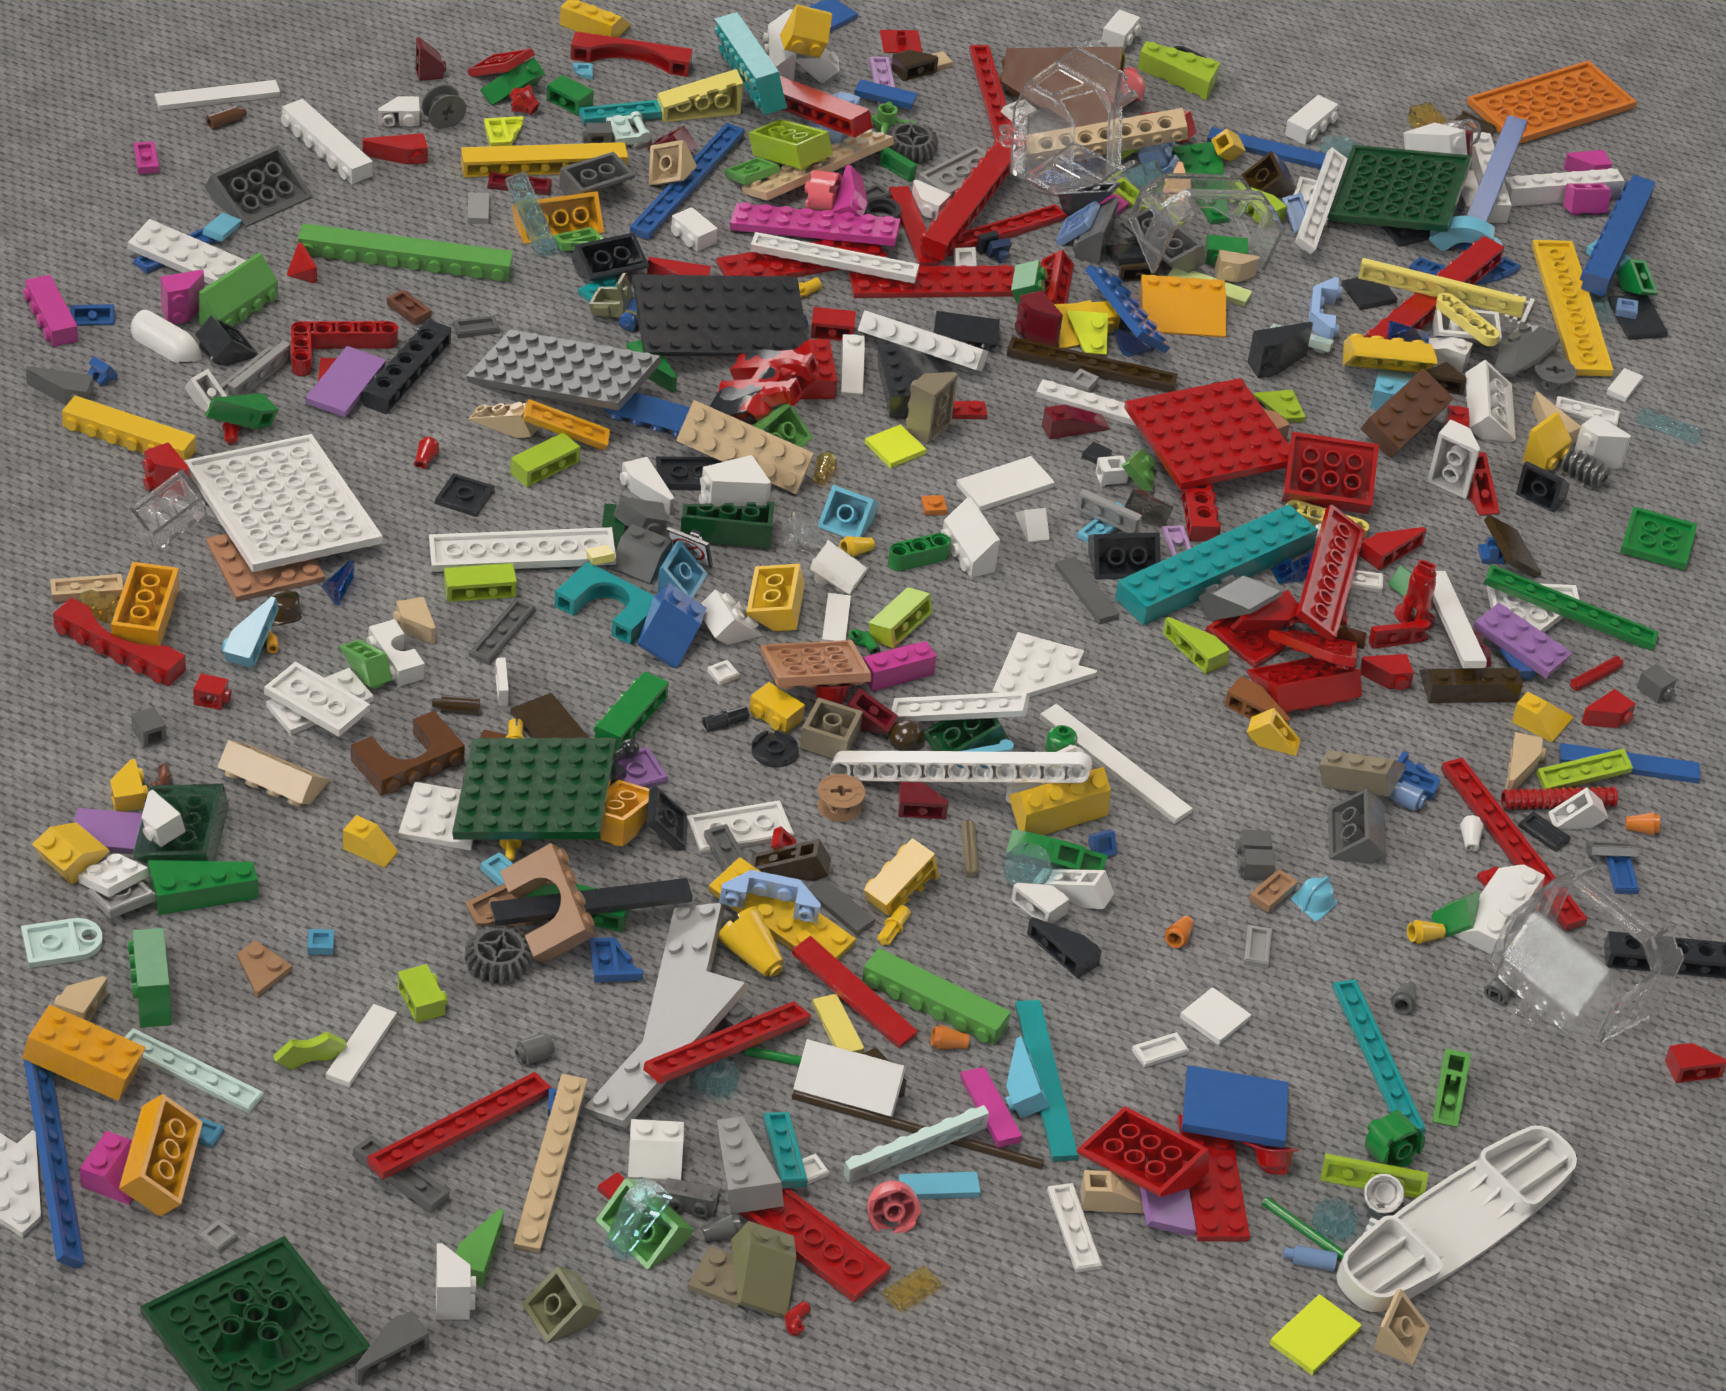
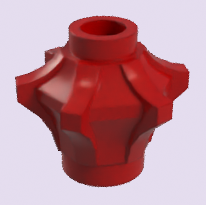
M530 85L520 89L516 87L509 95L512 99L511 111L524 112L531 116L540 106V102L534 96L532 86Z

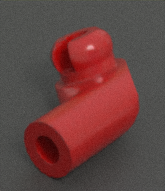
M800 1302L784 1316L786 1331L793 1336L800 1335L805 1329L801 1319L811 1312L810 1305L807 1302Z

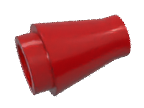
M424 437L419 441L414 462L415 467L426 469L428 464L439 453V442L436 439Z

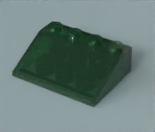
M224 784L151 785L149 792L151 790L155 791L181 814L186 832L160 847L153 840L149 841L143 833V828L145 827L142 820L132 855L133 859L147 864L148 860L216 861L229 807Z

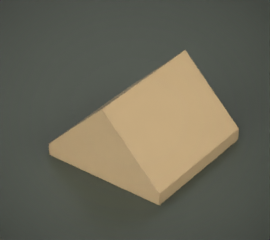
M684 140L650 146L649 186L684 181L697 167Z
M1397 1289L1379 1328L1374 1350L1413 1365L1430 1326L1402 1289Z

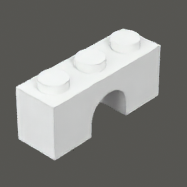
M395 619L369 627V637L366 638V643L387 653L391 677L398 687L424 679L425 663L416 650L400 651L404 649V632Z

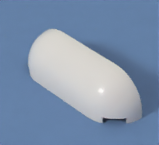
M141 310L134 316L130 330L132 337L136 341L176 363H179V361L197 362L201 360L198 344L186 331L148 310Z

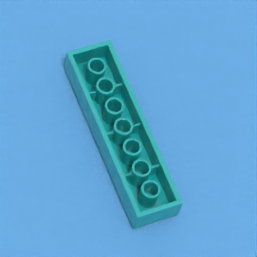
M738 12L715 18L716 26H714V32L720 40V44H718L719 53L721 56L723 55L731 71L738 70L746 94L749 93L751 101H754L756 109L760 108L762 113L766 115L787 108L779 71Z

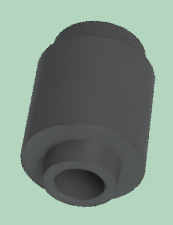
M540 1033L518 1041L514 1052L518 1062H524L528 1066L549 1058L550 1054L555 1053V1045L549 1034L543 1035Z

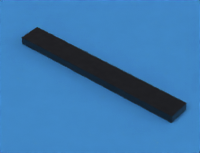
M687 878L580 891L586 901L584 905L585 910L589 914L692 902L693 898ZM561 894L490 902V909L494 925L501 926L553 919L561 905Z

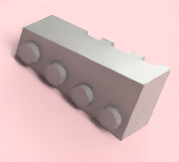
M743 1116L717 1120L719 1144L731 1214L784 1206L782 1183Z

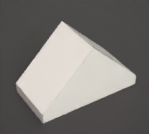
M1046 508L1015 512L1028 543L1050 540Z

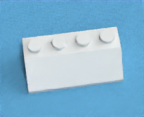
M789 9L768 24L767 33L764 32L763 44L764 51L779 71L780 76L794 81L796 53L784 50L780 38V33L793 9Z
M1484 360L1465 372L1467 378L1465 386L1467 408H1469V428L1473 435L1480 439L1514 442L1516 435L1512 384L1489 362Z
M1524 864L1499 868L1480 894L1474 927L1454 936L1497 957L1541 894L1545 875Z

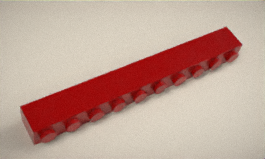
M1004 131L1000 137H996L993 147L988 148L985 157H981L977 167H973L969 178H965L961 188L956 189L953 199H949L945 209L939 211L936 221L932 220L928 231L923 232L920 238V243H922L920 252L944 261L954 245H956L1022 158L1027 139L1008 131Z
M1483 236L1478 241H1475L1469 249L1464 250L1456 260H1452L1444 270H1440L1436 276L1475 285L1501 263L1504 246ZM1414 292L1409 299L1403 301L1401 306L1393 309L1389 316L1381 319L1377 326L1369 329L1365 337L1382 336L1386 340L1403 338L1404 341L1408 342L1434 319L1437 297Z

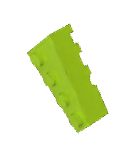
M1148 41L1145 42L1140 51L1138 63L1139 70L1156 78L1165 79L1169 84L1178 85L1191 94L1199 95L1204 100H1207L1218 79L1220 62L1211 58H1204L1193 53L1183 52L1173 47H1166Z

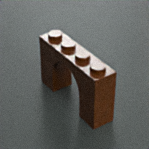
M434 710L413 719V735L427 750L419 757L412 759L395 758L387 754L372 736L351 745L352 763L381 796L387 793H395L403 786L419 782L420 779L429 775H437L441 770L450 766L456 767L464 761L465 745Z

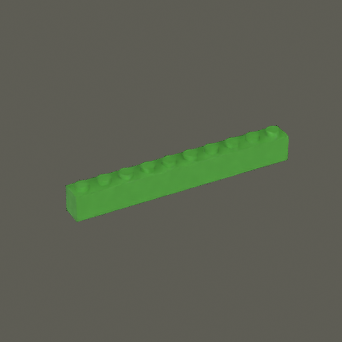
M305 223L302 224L298 236V243H303L310 256L325 257L327 259H341L349 262H364L509 282L513 266V251Z

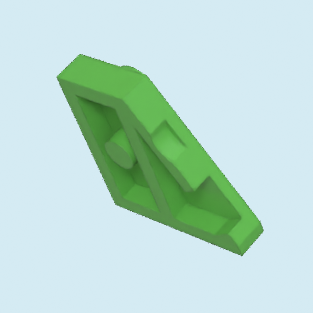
M1142 448L1134 452L1127 459L1128 461L1122 464V468L1144 493H1149L1153 491L1155 461Z

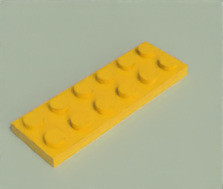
M739 857L709 885L708 892L720 900L723 883L750 870H759ZM747 893L744 908L729 906L738 913L747 908L756 907L762 913L773 938L791 951L809 936H812L836 959L842 957L855 945V937L821 913H819L817 923L794 919L795 902Z

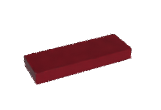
M490 172L487 189L549 196L552 179Z

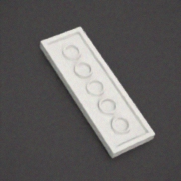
M151 219L131 238L127 249L182 273L203 269L204 282L207 284H212L246 261Z

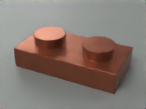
M404 289L387 297V305L414 325L432 317V310Z

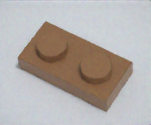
M1278 869L1250 893L1249 901L1264 911L1270 912L1297 888L1298 881Z

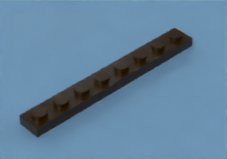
M1011 337L1006 355L1076 372L1082 369L1099 377L1165 392L1174 391L1178 374L1017 337Z

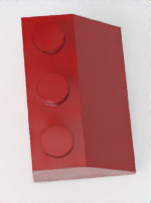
M808 339L794 351L804 356L813 353L819 370L810 381H807L803 376L797 375L795 377L798 379L803 392L800 399H835L837 376L830 339Z

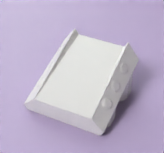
M827 540L826 545L816 558H813L810 570L814 575L816 583L822 585L831 584L837 591L850 595L869 568Z

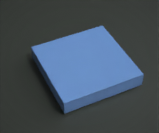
M1094 201L1067 217L1057 236L1056 243L1062 246L1089 230L1099 211V203Z

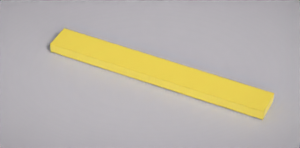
M1363 258L1361 262L1359 279L1433 297H1438L1441 293H1449L1465 305L1521 318L1523 314L1525 297Z

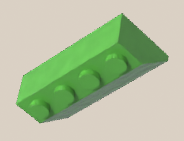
M258 252L199 291L201 326L211 315L234 326L240 321H245L253 312L260 311L268 302L276 300L278 297V280L262 254Z

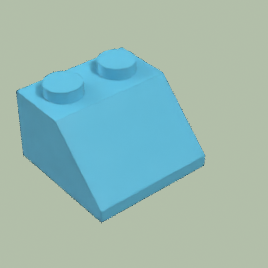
M833 485L817 527L844 537H862L873 522L880 503L874 499Z

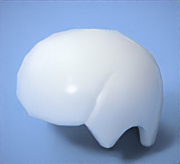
M1378 1174L1372 1177L1365 1185L1364 1199L1370 1209L1377 1213L1387 1214L1395 1211L1401 1205L1404 1199V1189L1400 1181L1392 1175ZM1376 1204H1382L1385 1208H1378Z

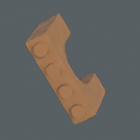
M552 843L500 871L508 893L517 898H522L534 890L549 884L557 885L560 890L561 905L556 916L547 924L525 935L533 957L542 963L595 936L592 928L594 921L585 910V898L576 887L577 878L567 864L569 857L563 848L560 849Z

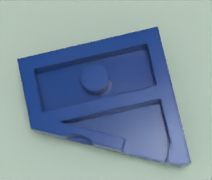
M1402 751L1398 762L1405 764L1406 769L1398 782L1402 783L1404 781L1425 790L1424 795L1427 796V799L1432 800L1441 779L1428 772L1422 764L1418 763L1415 765L1408 759L1409 754Z

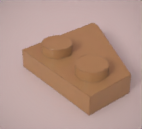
M256 940L237 953L240 966L244 969L245 976L250 982L256 997H259L292 971L290 963Z

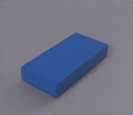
M1607 856L1606 861L1614 893L1638 894L1639 887L1631 856Z

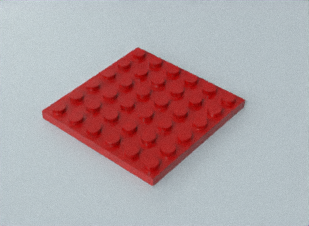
M1241 378L1125 401L1124 409L1180 490L1286 468L1289 444Z

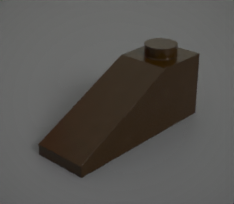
M820 838L752 854L751 865L761 872L804 881L829 876L831 857Z

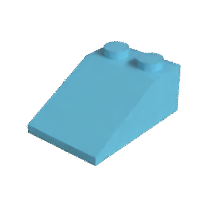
M1379 369L1370 408L1378 410L1414 376Z

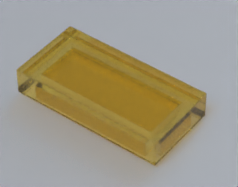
M923 1265L884 1289L882 1296L900 1313L939 1289L941 1282Z

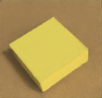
M608 545L586 549V557L593 565L615 561V553Z

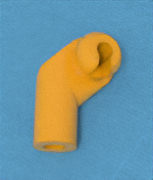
M269 631L265 640L267 651L274 654L279 650L278 637L272 631Z

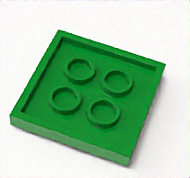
M1633 506L1620 553L1685 571L1698 524Z

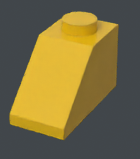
M1275 708L1251 717L1247 733L1250 739L1259 747L1294 756L1297 755L1301 739Z
M356 815L343 829V849L384 868L398 854V850L376 823Z

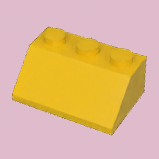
M567 0L560 7V25L578 32L619 37L630 26V23L622 16L579 0Z
M800 564L755 566L746 611L747 616L773 631L797 630L805 588Z

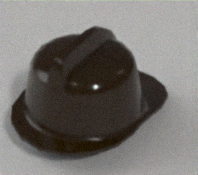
M281 589L270 595V597L276 598L279 608L271 627L302 619L298 592Z

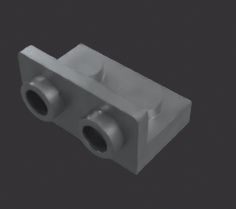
M668 1178L666 1187L662 1192V1200L675 1212L684 1211L693 1213L698 1217H713L720 1188Z

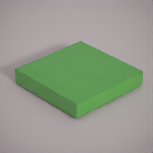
M760 157L724 170L727 178L743 185L780 172L779 165Z

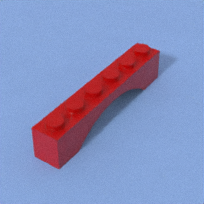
M575 31L571 43L570 59L585 62L609 58L633 59L652 64L671 75L688 77L692 64L693 49Z
M70 598L53 613L54 629L59 634H66L75 639L78 644H85L93 648L98 654H105L116 663H123L131 667L134 672L145 674L155 683L169 686L186 671L185 654L167 645H142L118 638L106 631L97 622L89 606L73 598Z

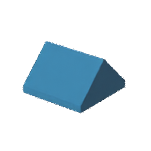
M680 540L676 542L659 569L658 592L668 583H671L693 598L708 573Z

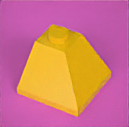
M1527 692L1516 704L1512 722L1553 743L1573 720L1574 716Z

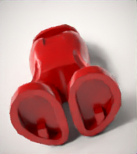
M1419 560L1418 565L1414 567L1413 573L1409 578L1407 593L1403 597V603L1397 605L1394 611L1395 618L1400 623L1411 622L1412 619L1413 622L1418 619H1425L1431 622L1430 629L1434 627L1435 616L1428 611L1432 607L1431 599L1436 588L1437 573L1435 571V564L1426 560ZM1414 608L1417 609V612H1416L1415 617H1414Z

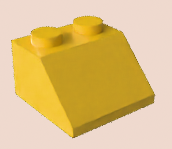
M796 4L780 33L784 50L820 58L829 41L832 13Z
M1554 412L1530 430L1522 462L1528 461L1546 471L1549 469L1552 471L1564 459L1570 450L1572 439L1559 413Z
M77 822L52 826L32 843L40 858L72 885L79 881L77 874L85 871L87 867L97 864L110 852L107 847Z

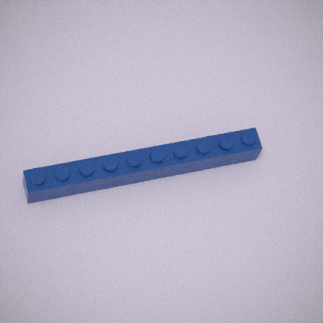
M1633 175L1630 182H1625L1614 209H1612L1610 217L1607 219L1604 229H1602L1600 238L1592 250L1590 259L1588 258L1585 269L1581 273L1580 280L1583 281L1582 290L1605 296L1652 197L1656 184L1655 181Z

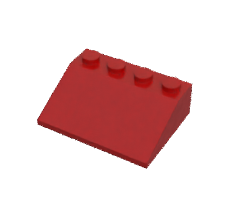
M1292 431L1281 502L1299 500L1322 508H1327L1332 504L1342 511L1369 514L1373 502L1379 444Z
M1308 657L1246 670L1252 682L1261 685L1286 714H1290L1292 710L1306 711L1312 709V706H1331L1333 702H1351L1353 698L1362 697L1361 670L1356 667H1349L1348 670L1335 667L1336 664Z
M1126 1106L1118 1111L1077 1149L1079 1155L1159 1197L1191 1188L1209 1172V1149Z

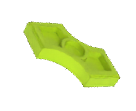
M325 1031L321 1035L308 1040L291 1039L273 1057L276 1063L289 1069H294L311 1061L333 1060L347 1047L344 1039Z

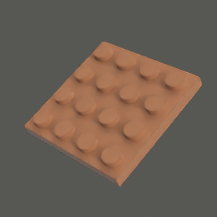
M227 533L206 538V544L236 602L271 594L281 589L289 590L325 581V575L315 558L252 572Z
M852 640L760 645V654L777 687L783 689H792L794 686L813 688L820 684L839 686L841 683L861 685L864 682H871V672Z

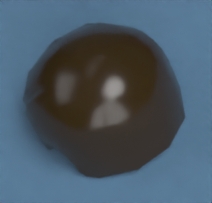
M904 719L892 725L888 732V741L900 751H906L907 749L918 751L925 745V733L917 721Z

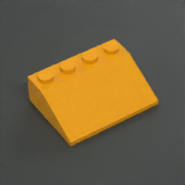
M1156 275L1141 276L1139 287L1140 308L1149 314L1148 319L1156 323L1158 331L1163 334L1226 338L1225 280Z

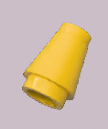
M846 536L840 541L839 548L851 557H856L873 551L875 543L871 537Z
M1414 920L1407 926V937L1409 941L1416 942V944L1444 938L1445 936L1443 924Z

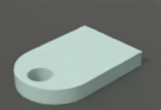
M71 918L21 926L29 968L88 959L101 949L103 943L100 927L93 921L84 918ZM88 934L96 936L93 940L83 939Z

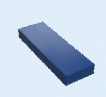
M862 79L859 80L854 91L855 96L881 103L892 102L894 106L910 110L917 99V93Z

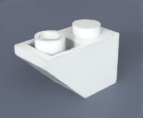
M398 96L378 108V126H419V97Z

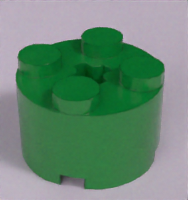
M1395 1110L1380 1120H1372L1367 1127L1369 1132L1365 1139V1149L1380 1164L1402 1168L1407 1167L1414 1162L1411 1158L1417 1152L1420 1155L1425 1146V1136L1400 1110Z

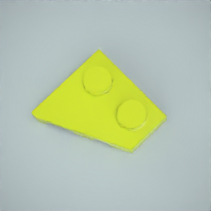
M523 116L484 118V128L489 146H512L523 126Z
M1067 310L1066 316L1074 328L1073 331L1076 338L1080 341L1082 351L1092 355L1106 356L1108 313Z

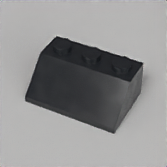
M634 232L577 244L572 256V262L579 277L589 281L649 268L648 261Z
M936 311L933 333L968 345L979 344L980 349L991 350L992 346L996 347L1000 319Z
M1160 532L1088 535V555L1094 578L1122 579L1161 562Z

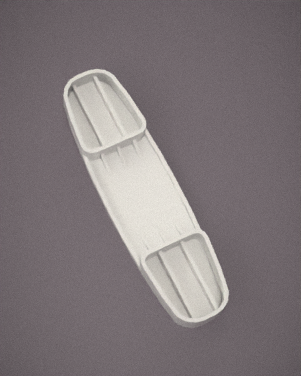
M1530 1126L1484 1148L1478 1160L1447 1177L1406 1205L1395 1215L1383 1217L1364 1233L1345 1252L1336 1274L1338 1286L1354 1304L1370 1312L1388 1310L1397 1289H1402L1409 1299L1427 1290L1484 1254L1550 1201L1569 1181L1576 1167L1577 1158L1575 1151L1558 1133L1544 1126Z

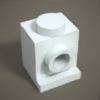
M1124 456L1098 458L1095 473L1101 487L1127 483V479L1130 476L1122 468V464L1126 462Z

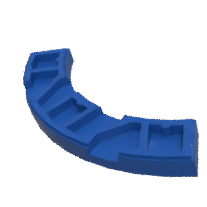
M1419 257L1409 266V269L1436 276L1440 270L1445 269V265ZM1503 257L1501 263L1476 284L1491 283L1507 278L1519 271L1521 265Z

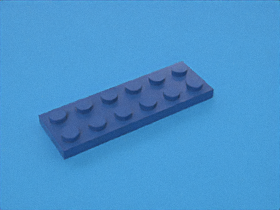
M1090 264L1085 272L1133 334L1141 341L1166 354L1170 349L1169 344L1165 341L1167 337L1157 330L1158 326L1156 323L1148 319L1149 314L1139 307L1140 303L1135 298L1130 296L1131 291L1122 285L1123 281L1114 274L1110 276L1102 267L1096 268Z

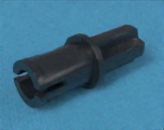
M741 706L728 711L722 709L720 713L702 717V724L707 732L724 726L728 728L733 723L747 720L750 713L747 706Z

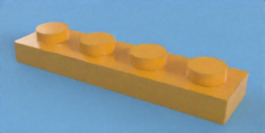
M530 399L526 402L523 421L558 434L564 432L571 439L601 450L607 448L610 429Z

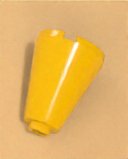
M750 907L737 914L739 916L738 920L734 923L729 920L724 925L718 938L724 946L764 977L778 975L783 970L784 960L762 913L756 907Z

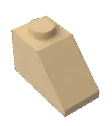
M1219 250L1215 264L1216 279L1237 283L1254 277L1260 256Z
M424 597L396 601V611H393V619L396 620L402 631L407 635L434 644L436 641V627Z
M101 976L67 986L61 995H57L53 1006L86 1021H90L108 994L107 977Z

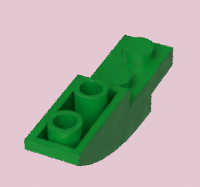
M1016 829L1011 831L1005 852L1045 865L1070 870H1104L1108 856L1086 849V847Z

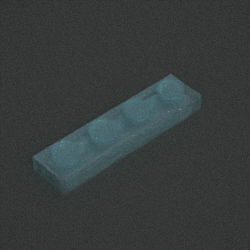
M526 172L507 177L505 179L506 185L536 254L542 255L557 250L558 246Z

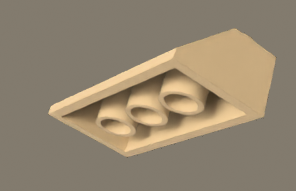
M228 740L217 766L225 770V776L236 780L239 777L246 779V785L259 789V786L267 788V794L277 798L283 795L288 798V803L301 807L302 804L310 805L330 782V779L249 744Z

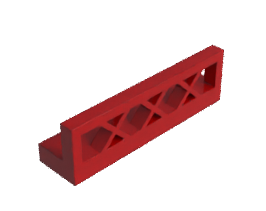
M1062 249L1043 258L1041 262L1042 267L1046 268L1048 279L1045 281V288L1047 289L1044 293L1053 304H1067L1074 263Z

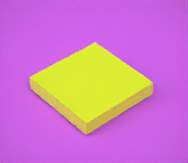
M901 424L865 438V444L890 468L926 454V448Z

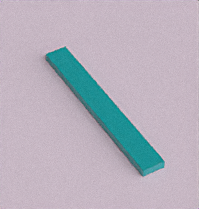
M1357 980L1333 982L1332 988L1389 1112L1392 1113L1395 1110H1400L1424 1134L1426 1127Z
M1015 1001V1010L1021 1035L1030 1051L1049 1107L1041 1110L1040 1114L1051 1161L1077 1160V1148L1041 1001Z

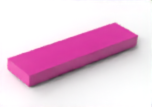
M985 1067L962 1071L960 1078L975 1107L978 1108L984 1105L989 1112L987 1129L997 1148L1021 1143L1022 1134Z

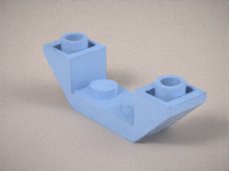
M1338 277L1313 286L1308 322L1313 323L1312 330L1320 337L1333 340V337L1338 336L1339 325L1336 324V315L1323 314L1324 303L1335 305L1336 298L1340 299L1342 287L1338 286Z
M750 870L722 884L719 903L744 908L746 895L751 893L757 896L795 902L794 919L814 923L818 921L821 904L799 879Z

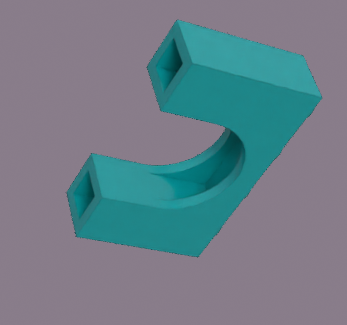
M586 562L555 590L554 607L574 616L585 604L593 599L612 598L618 600L626 608L612 620L611 636L631 645L641 635L654 595Z

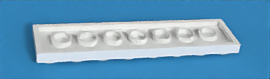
M612 527L429 535L432 572H444V568L508 563H513L514 569L583 566L586 562L591 563L586 557V549L608 545L615 553ZM615 553V561H614V562H609V563H604V564H599V565H603V566H604V565H616V553Z

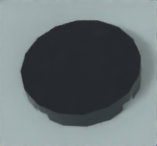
M775 730V733H768L769 731H764L753 739L751 753L760 764L779 768L788 766L798 757V743L794 737L786 732Z

